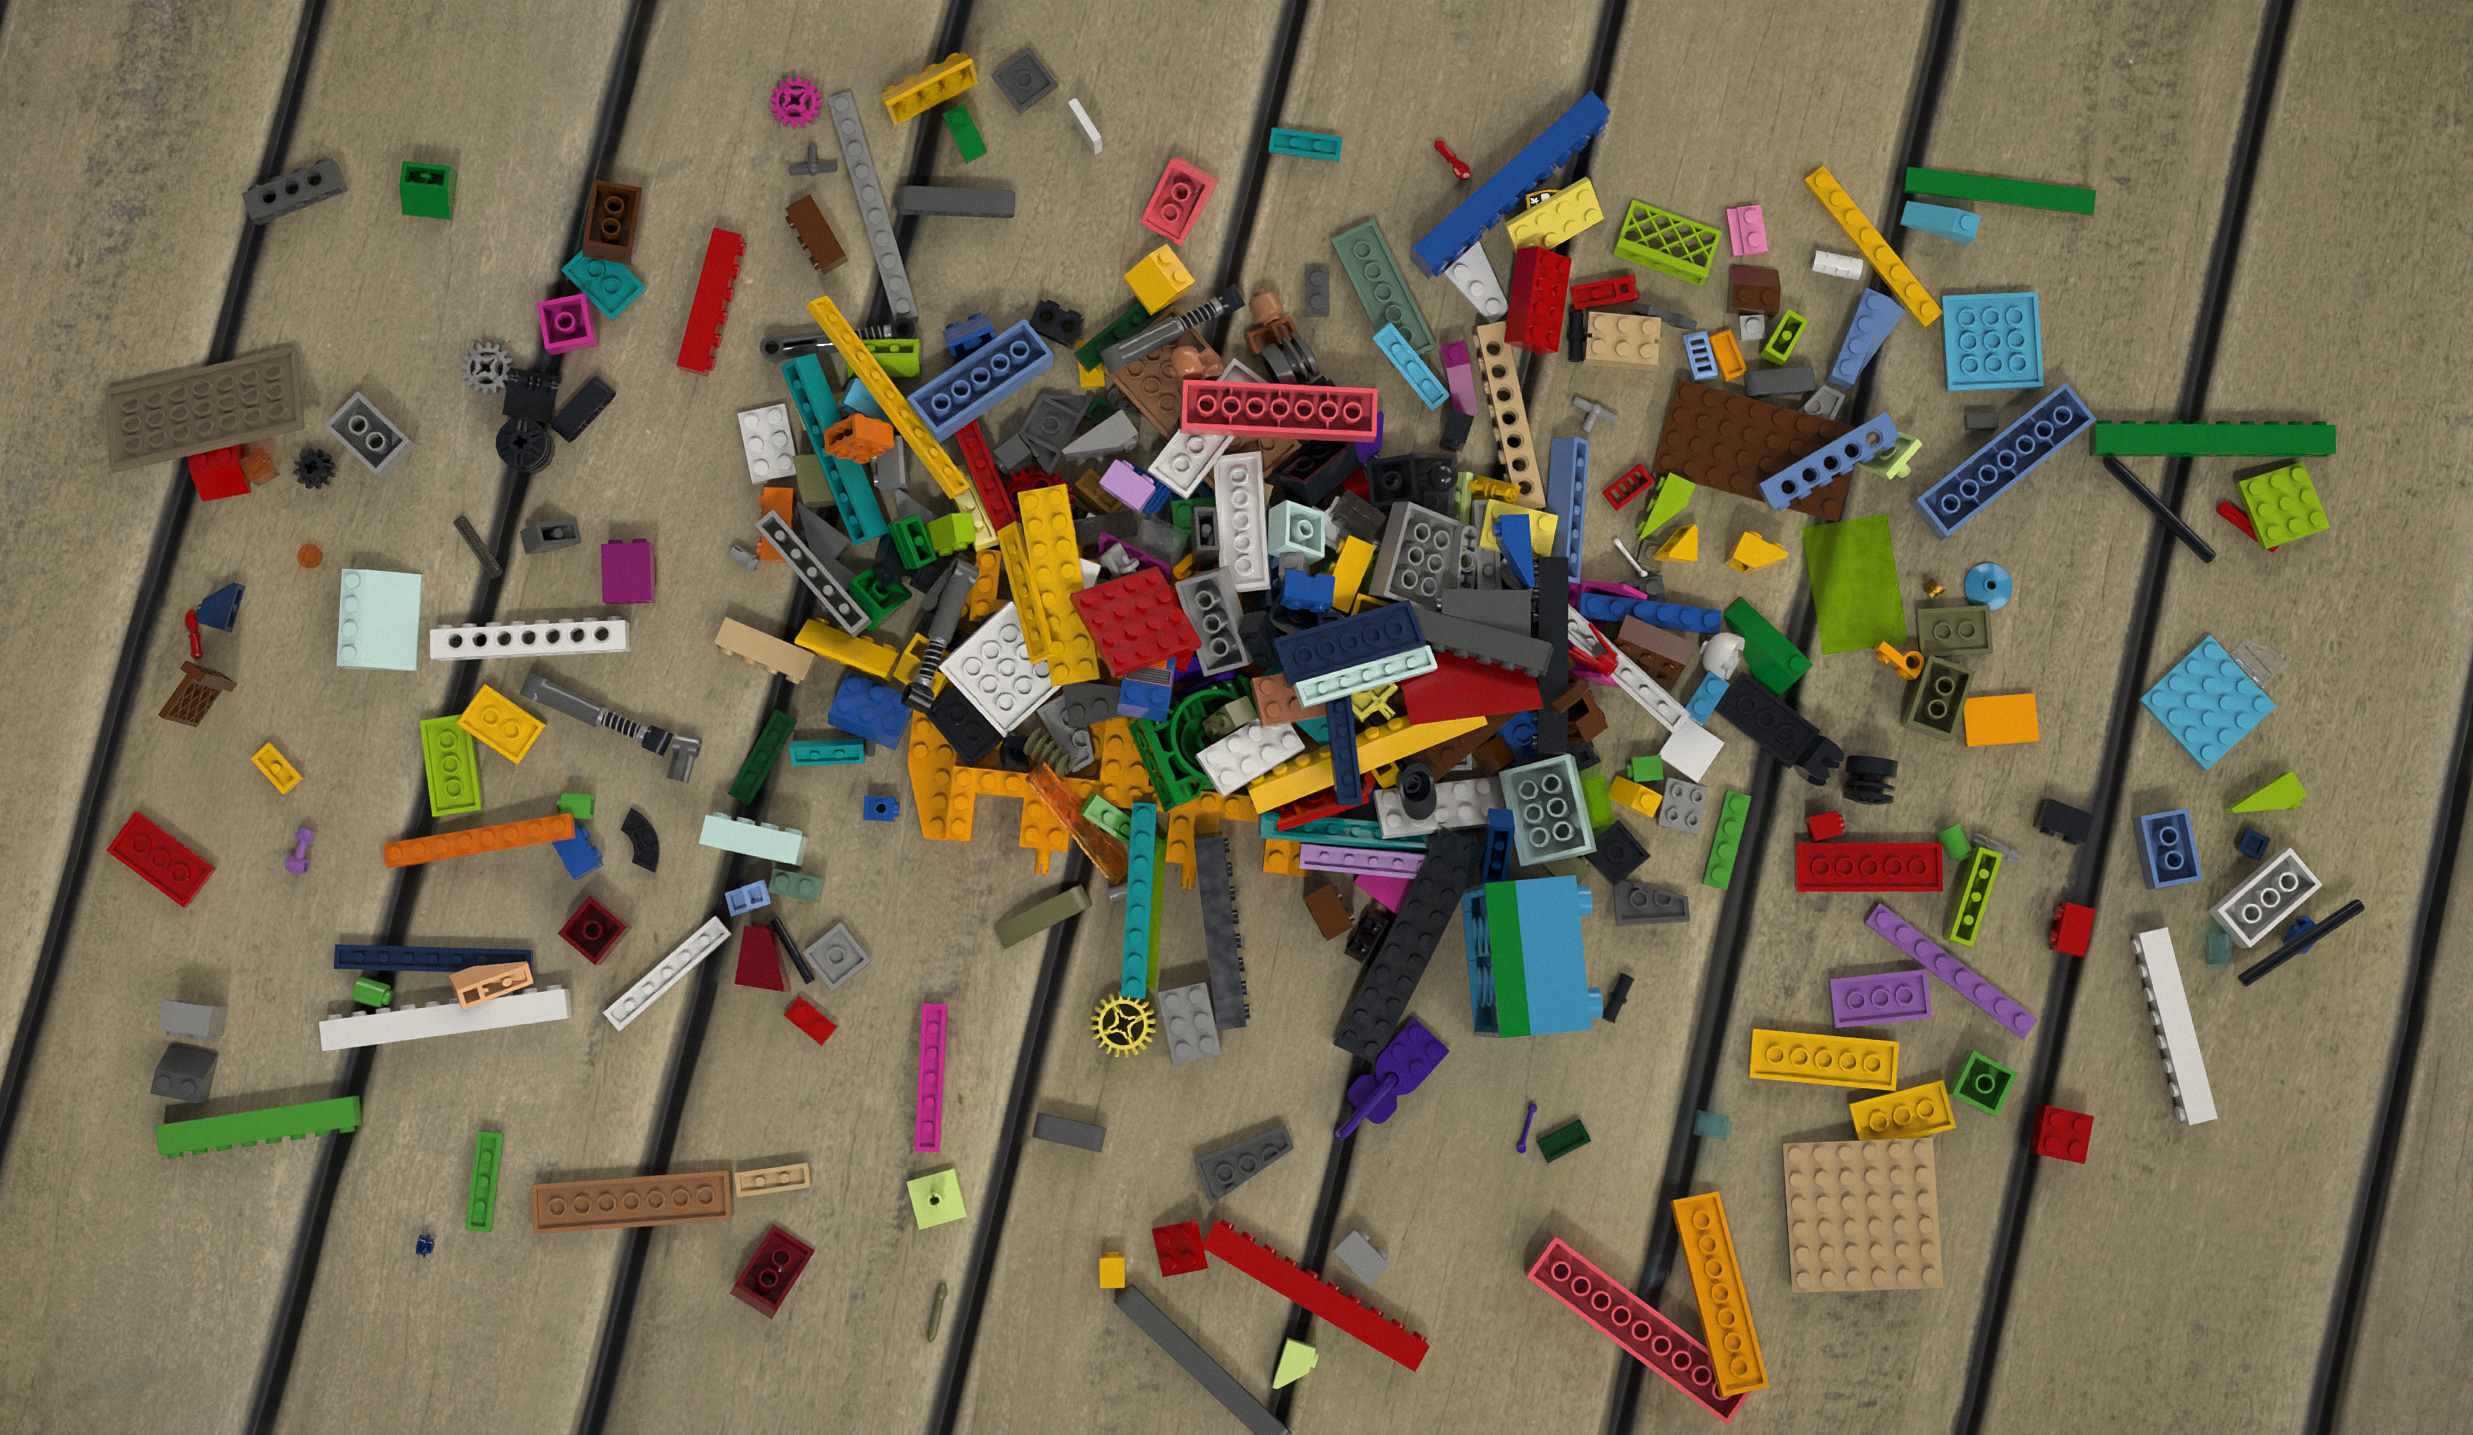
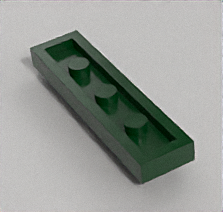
M1139 301L1073 355L1089 373L1103 362L1099 352L1140 333L1162 314L1158 311L1150 315Z
M775 709L729 790V795L751 806L797 725V720Z

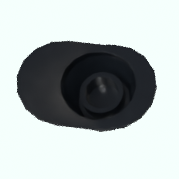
M1413 763L1410 766L1402 767V770L1397 775L1395 786L1400 794L1403 809L1410 818L1424 820L1431 816L1437 804L1432 771L1423 763Z

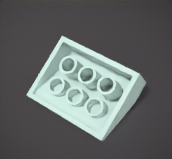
M342 569L337 666L344 669L417 671L422 593L421 574Z
M1566 754L1499 772L1507 809L1513 810L1515 824L1514 840L1521 867L1572 858L1597 851L1574 756Z

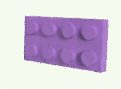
M1927 969L1828 979L1834 1028L1932 1018Z

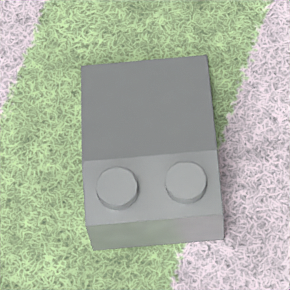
M1121 409L1063 448V458L1066 462L1115 456L1123 452L1128 454L1138 447L1136 443L1139 442V435Z

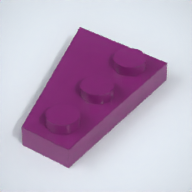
M1104 531L1101 532L1098 558L1115 543L1120 542L1129 559H1138L1139 565L1135 568L1137 572L1158 566L1170 587L1172 565ZM1102 568L1098 579L1110 580L1112 575L1110 570Z

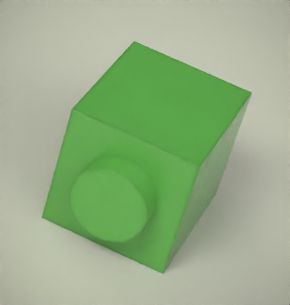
M1661 755L1629 759V764H1626L1627 778H1631V781L1635 783L1663 780Z
M561 793V798H558L557 813H560V815L571 813L574 819L594 820L596 796L591 794Z

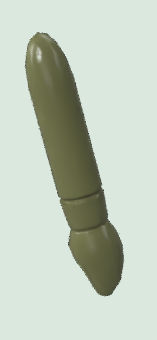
M944 1282L940 1284L935 1293L936 1299L927 1331L929 1343L933 1342L937 1335L944 1300L947 1296V1286Z

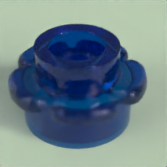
M427 1233V1235H419L416 1254L423 1255V1258H426L427 1254H432L435 1239H430V1234Z

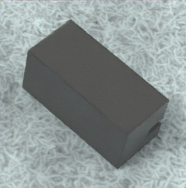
M1976 413L1964 416V430H1996L1999 428V413Z

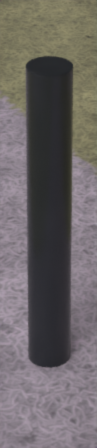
M777 917L771 920L772 926L805 984L813 982L815 979L780 918Z

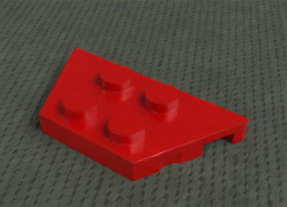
M1334 785L1281 805L1280 819L1276 821L1279 832L1360 805L1336 806ZM1364 791L1362 792L1363 803L1361 805L1369 803L1368 795Z

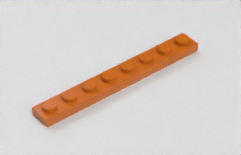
M571 813L386 843L383 844L385 866L388 869L574 839L576 835L574 816Z

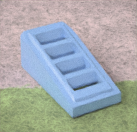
M1707 332L1682 336L1692 382L1716 378L1718 373ZM1702 339V344L1691 346L1690 341ZM1704 348L1705 352L1693 354L1692 350ZM1706 357V361L1695 363V359ZM1708 366V370L1700 372L1697 370L1699 367Z

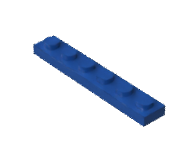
M1583 592L1579 594L1578 613L1585 619L1622 623L1627 614L1657 628L1709 635L1720 633L1721 610Z

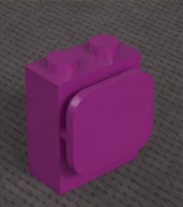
M644 538L632 539V543H623V540L613 539L608 540V544H601L602 602L606 605L656 603L655 586L657 574L654 545L647 542V539Z

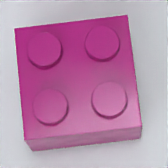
M584 293L537 302L545 350L551 355L599 346L591 302Z

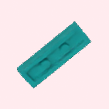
M1272 127L1268 153L1339 163L1343 137Z
M863 739L790 741L789 744L792 766L865 763Z

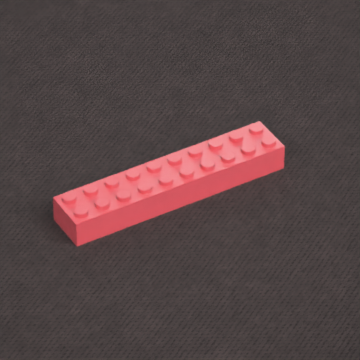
M1553 1234L1525 1271L1524 1275L1726 1425H1729L1752 1391L1720 1398L1709 1352L1705 1346Z

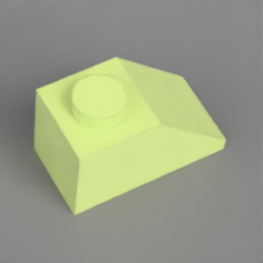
M1287 1337L1272 1388L1279 1389L1309 1373L1310 1367L1315 1368L1319 1354L1315 1353L1316 1347Z

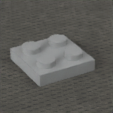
M842 922L802 953L832 991L836 990L872 961Z

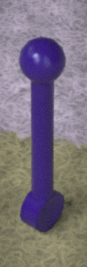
M1533 1103L1528 1105L1529 1113L1522 1139L1516 1147L1519 1153L1526 1152L1525 1143L1533 1114L1537 1111V1106Z

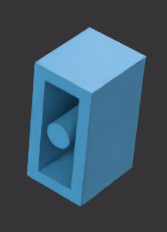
M1711 671L1705 673L1684 705V708L1691 714L1689 719L1699 726L1704 725L1730 684Z

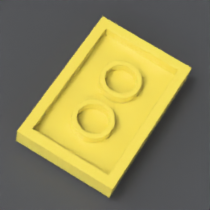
M1492 499L1486 501L1478 541L1479 548L1501 553L1496 544V537L1492 535L1494 519L1500 515L1529 514L1533 561H1536L1538 557H1550L1558 520L1557 515Z

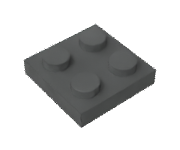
M1029 47L991 75V78L1020 115L1058 87L1056 81Z

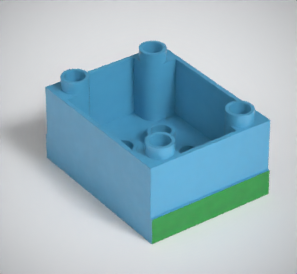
M1576 875L1484 883L1465 889L1461 897L1474 1036L1509 1038L1592 1030L1591 1019L1602 1018L1603 1002L1599 987H1587L1580 916L1592 915V896L1589 885L1577 886Z

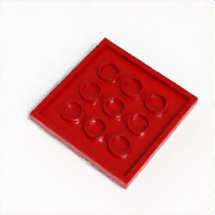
M1158 566L1077 591L1070 595L1069 599L1113 678L1198 650L1202 646L1199 636Z

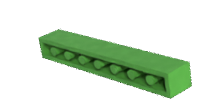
M359 1096L157 1125L155 1128L158 1154H167L168 1159L183 1157L184 1151L192 1150V1155L208 1153L207 1148L217 1147L218 1152L231 1150L232 1144L241 1143L242 1148L257 1146L258 1140L266 1139V1144L282 1142L281 1137L290 1136L292 1141L305 1139L306 1133L315 1132V1137L331 1135L330 1130L339 1129L340 1133L355 1131V1126L362 1125Z

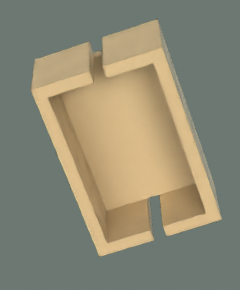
M1589 311L1585 322L1586 340L1583 347L1582 364L1654 371L1658 365L1659 344L1657 342L1660 339L1661 318Z

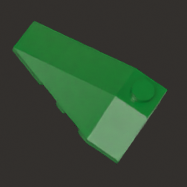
M1740 598L1723 614L1732 634L1743 637L1745 640L1742 651L1743 657L1753 673L1754 680L1776 697L1781 695L1813 666L1788 639L1744 599Z

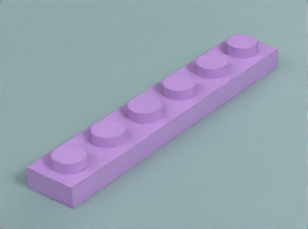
M1301 843L1299 868L1415 879L1427 854Z

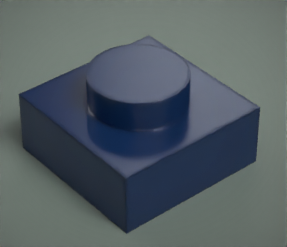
M2246 828L2235 850L2256 861H2260L2270 838Z

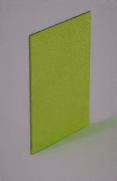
M1887 515L1802 527L1823 655L1874 648L1878 642L1882 641L1889 645L1909 642Z

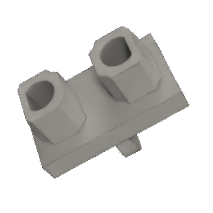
M1120 542L1115 543L1098 558L1101 568H1108L1112 574L1110 581L1136 573L1135 568L1139 565L1137 558L1129 559Z

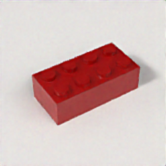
M1538 246L1517 250L1504 343L1535 354L1558 353L1572 259Z

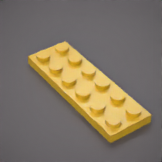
M1752 1029L1748 1077L1896 1091L1899 1042Z

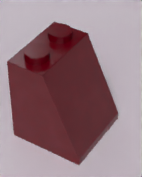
M752 922L751 926L744 925L734 984L790 992L791 986L776 931L769 929L770 924Z

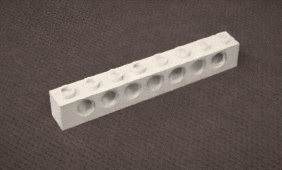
M621 616L607 617V621H598V618L589 617L583 618V622H574V619H559V623L549 624V620H535L533 625H525L524 621H512L510 626H501L499 622L486 623V627H477V624H462V628L453 629L452 625H438L437 629L430 630V657L435 661L630 652L629 622L622 620ZM607 629L609 632L608 637L600 641L598 639L599 631ZM583 630L584 638L579 642H575V632ZM558 631L560 634L559 640L556 643H551L549 640L550 634ZM534 632L535 641L532 644H526V635ZM509 633L511 641L508 645L503 646L501 638L504 634ZM486 635L487 641L485 645L478 647V637ZM461 636V646L454 648L452 644L453 639Z

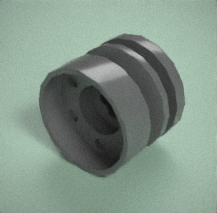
M1295 330L1289 333L1292 344L1285 336L1281 338L1283 350H1280L1274 343L1259 350L1263 364L1275 384L1298 385L1296 375H1299L1303 381L1307 382L1309 381V376L1306 369L1313 377L1320 374L1316 358L1310 346Z

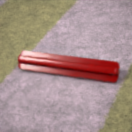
M2221 502L2216 512L2258 542L2249 518L2228 502ZM2276 546V547H2273V548H2270V549H2267V550L2270 551V552H2273V551H2275L2279 546Z

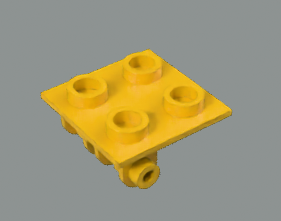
M1477 475V479L1470 481L1468 489L1473 493L1469 523H1472L1473 500L1492 499L1516 505L1521 486Z

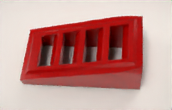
M1640 463L1602 493L1612 507L1618 511L1652 485L1655 480ZM1637 471L1646 481L1644 485L1634 475ZM1629 477L1639 488L1636 491H1634L1631 485L1627 482V479ZM1621 483H1623V485L1631 494L1628 497L1619 487ZM1615 489L1623 501L1619 503L1611 493L1612 490Z

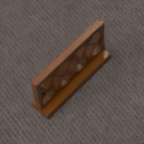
M185 660L180 669L187 674L158 715L163 719L197 728L222 690L232 692L237 684L217 670Z

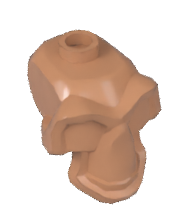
M1182 346L1175 349L1170 355L1172 364L1168 365L1173 379L1178 377L1181 385L1183 379L1206 381L1210 377H1219L1225 371L1220 362V357L1211 349L1207 348L1199 354L1198 350L1193 346Z

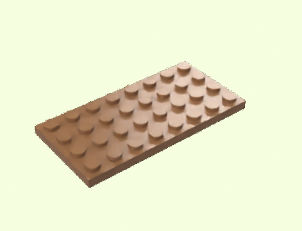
M1172 305L1146 329L1168 317H1181V314ZM1192 328L1188 329V332L1184 331L1181 339L1132 362L1112 374H1109L1105 365L1101 367L1106 376L1168 443L1180 429L1182 385L1178 377L1173 379L1169 371L1168 365L1172 364L1170 361L1171 353L1182 346H1193L1198 350L1199 354L1207 348L1216 353L1200 334ZM1220 357V362L1222 366L1226 369L1228 365ZM1210 377L1206 381H1217L1219 377ZM1236 436L1221 456L1261 451L1265 480L1272 474V470L1299 450L1302 445L1296 439ZM1213 466L1203 481L1215 493Z

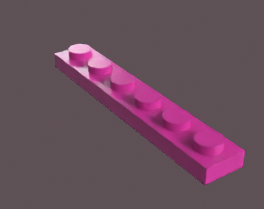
M922 1004L915 1151L940 1152L948 1004Z

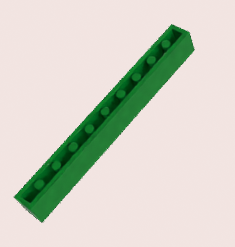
M2100 420L2089 428V457L2328 458L2336 454L2335 425H2327L2326 421H2315L2311 425H2303L2302 421H2290L2288 425H2279V421H2266L2264 425H2255V421H2242L2240 424H2231V421H2217L2216 424H2207V421L2200 420L2193 421L2192 424H2183L2181 420L2169 421L2168 424H2159L2158 420L2145 421L2144 424H2136L2134 420L2121 421V424H2112L2111 420Z

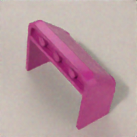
M1580 580V584L1568 585V604L1577 612L1579 594L1582 592L1622 598L1647 599V594L1625 584ZM1586 619L1601 634H1604L1607 621ZM1568 639V649L1573 651L1572 648L1576 645ZM1570 656L1576 665L1568 671V675L1580 676L1594 685L1622 688L1613 678H1606L1602 673Z

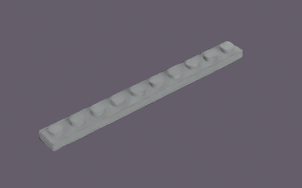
M851 92L829 97L827 99L894 320L901 317L911 320L919 318Z

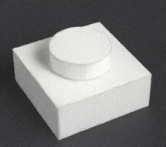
M1764 315L1739 316L1740 342L1764 340L1766 338Z

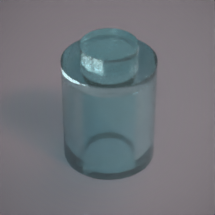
M2231 934L2206 935L2207 964H2212V969H2227V964H2232Z

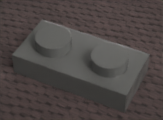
M1305 268V317H1329V268Z

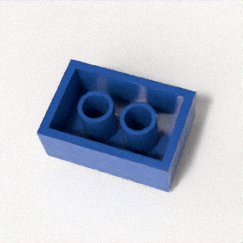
M847 671L828 712V724L896 750L912 716L913 709L901 704L902 692Z

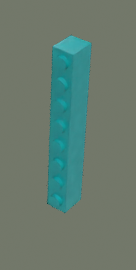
M816 353L797 357L783 364L780 368L853 545L857 546L889 533L862 465L855 463L854 460L839 459L835 455L825 453L824 430L833 426L836 422H841L843 419Z

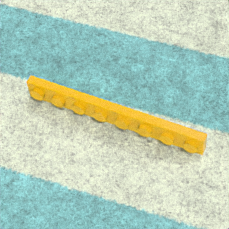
M1824 165L1803 181L1922 329L1942 315V310Z

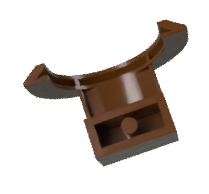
M1568 675V691L1550 703V706L1554 709V713H1562L1568 709V741L1587 743L1607 729L1608 725L1605 721L1604 712L1598 708L1594 701L1595 696L1589 688L1588 680L1577 675Z

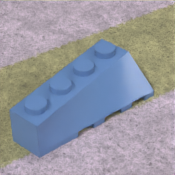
M1866 288L1860 294L1825 381L1848 390L1906 311L1888 296Z

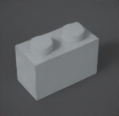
M1352 1228L1333 1248V1251L1369 1286L1389 1266L1386 1261L1388 1256L1379 1246L1374 1249L1368 1243L1371 1238L1362 1229L1357 1232Z

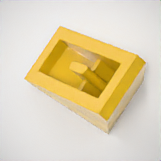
M1697 525L1679 526L1655 553L1653 558L1656 561L1680 564L1697 561Z

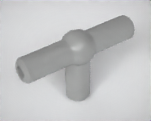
M1575 397L1572 404L1589 412L1581 428L1585 433H1590L1597 417L1612 424H1616L1619 418L1617 415L1603 409L1599 404H1592L1580 397Z

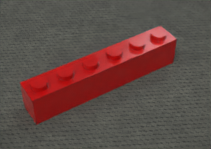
M713 227L676 364L682 371L708 377L709 372L715 368L716 357H714V353L722 342L721 327L726 325L728 320V311L726 309L728 302H732L735 292L732 286L734 279L737 280L739 278L741 266L738 265L741 256L744 257L747 243H745V239L741 234Z

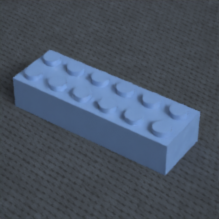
M1024 318L908 396L907 402L939 444L1053 366L1054 354Z

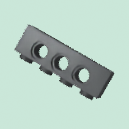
M325 158L318 160L311 167L297 168L293 171V174L288 176L274 177L267 184L253 185L248 188V191L241 194L251 220L257 225H262L347 192L348 188L339 165L333 159ZM316 177H321V182L313 186V180ZM298 185V191L291 195V188ZM276 194V199L272 203H268L269 196Z

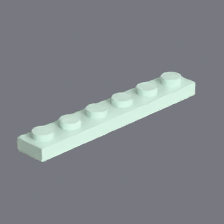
M1430 645L1297 682L1293 687L1301 709L1429 673L1435 671L1438 667Z

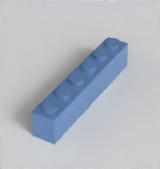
M1575 436L1552 438L1547 496V513L1558 516L1550 557H1569L1568 584H1580L1590 443L1589 440Z

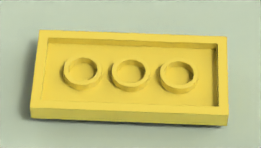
M1584 177L1505 222L1504 227L1517 257V250L1538 246L1550 250L1603 220L1604 217L1592 184L1587 177Z

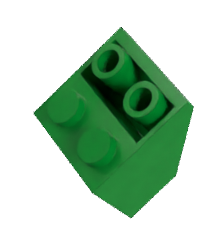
M402 161L399 184L402 214L451 220L457 173L451 166Z

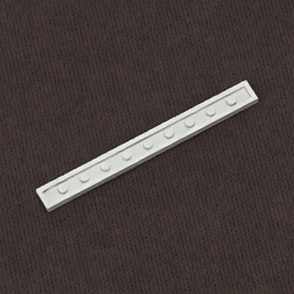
M1504 558L1500 563L1501 579L1512 589L1523 590ZM1530 589L1531 606L1536 609V602H1532V589ZM1568 604V639L1595 659L1602 652L1605 655L1608 654L1589 628V622ZM1601 634L1610 648L1618 654L1615 660L1619 662V665L1610 677L1674 734L1691 714Z

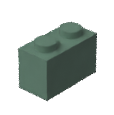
M773 868L768 892L820 903L825 879Z

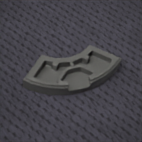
M1632 303L1630 309L1632 313L1639 316L1661 318L1662 322H1666L1672 327L1693 331L1697 326L1696 321L1685 315L1665 311L1652 305Z

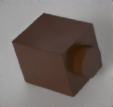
M1500 735L1492 740L1488 738L1471 754L1486 778L1501 771L1516 760Z

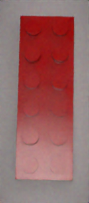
M1795 843V891L1943 892L1942 843Z

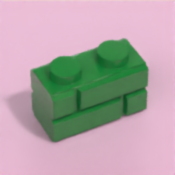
M919 514L908 515L888 524L905 570L922 567L937 559Z

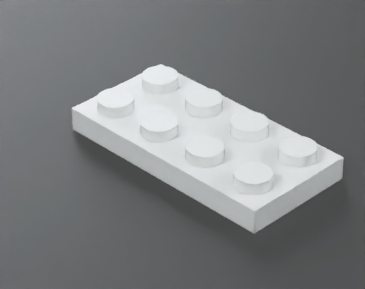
M1258 718L1199 752L1195 757L1221 798L1303 751L1305 746L1290 723L1261 728Z

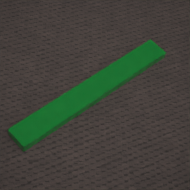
M1914 167L1906 168L1903 192L2090 216L2094 214L2096 190Z

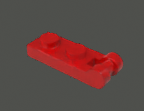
M1635 275L1570 286L1569 290L1574 312L1639 300V293L1635 290L1634 285L1636 283ZM1619 286H1625L1626 293L1621 294Z

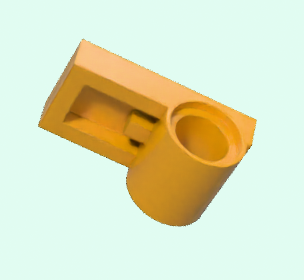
M1885 641L1878 642L1872 649L1877 654L1875 657L1881 663L1891 665L1895 669L1894 673L1903 680L1916 679L1924 666V658L1917 651L1900 654ZM1908 656L1912 657L1915 662L1913 669L1908 668L1906 665Z

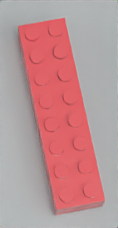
M1183 379L1181 386L1180 434L1373 443L1377 435L1378 389Z

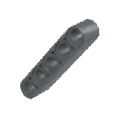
M901 186L898 188L897 212L906 215L1013 218L1015 215V192L1005 189Z

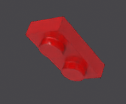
M800 996L784 1014L788 1020L821 1046L826 1043L838 1027Z

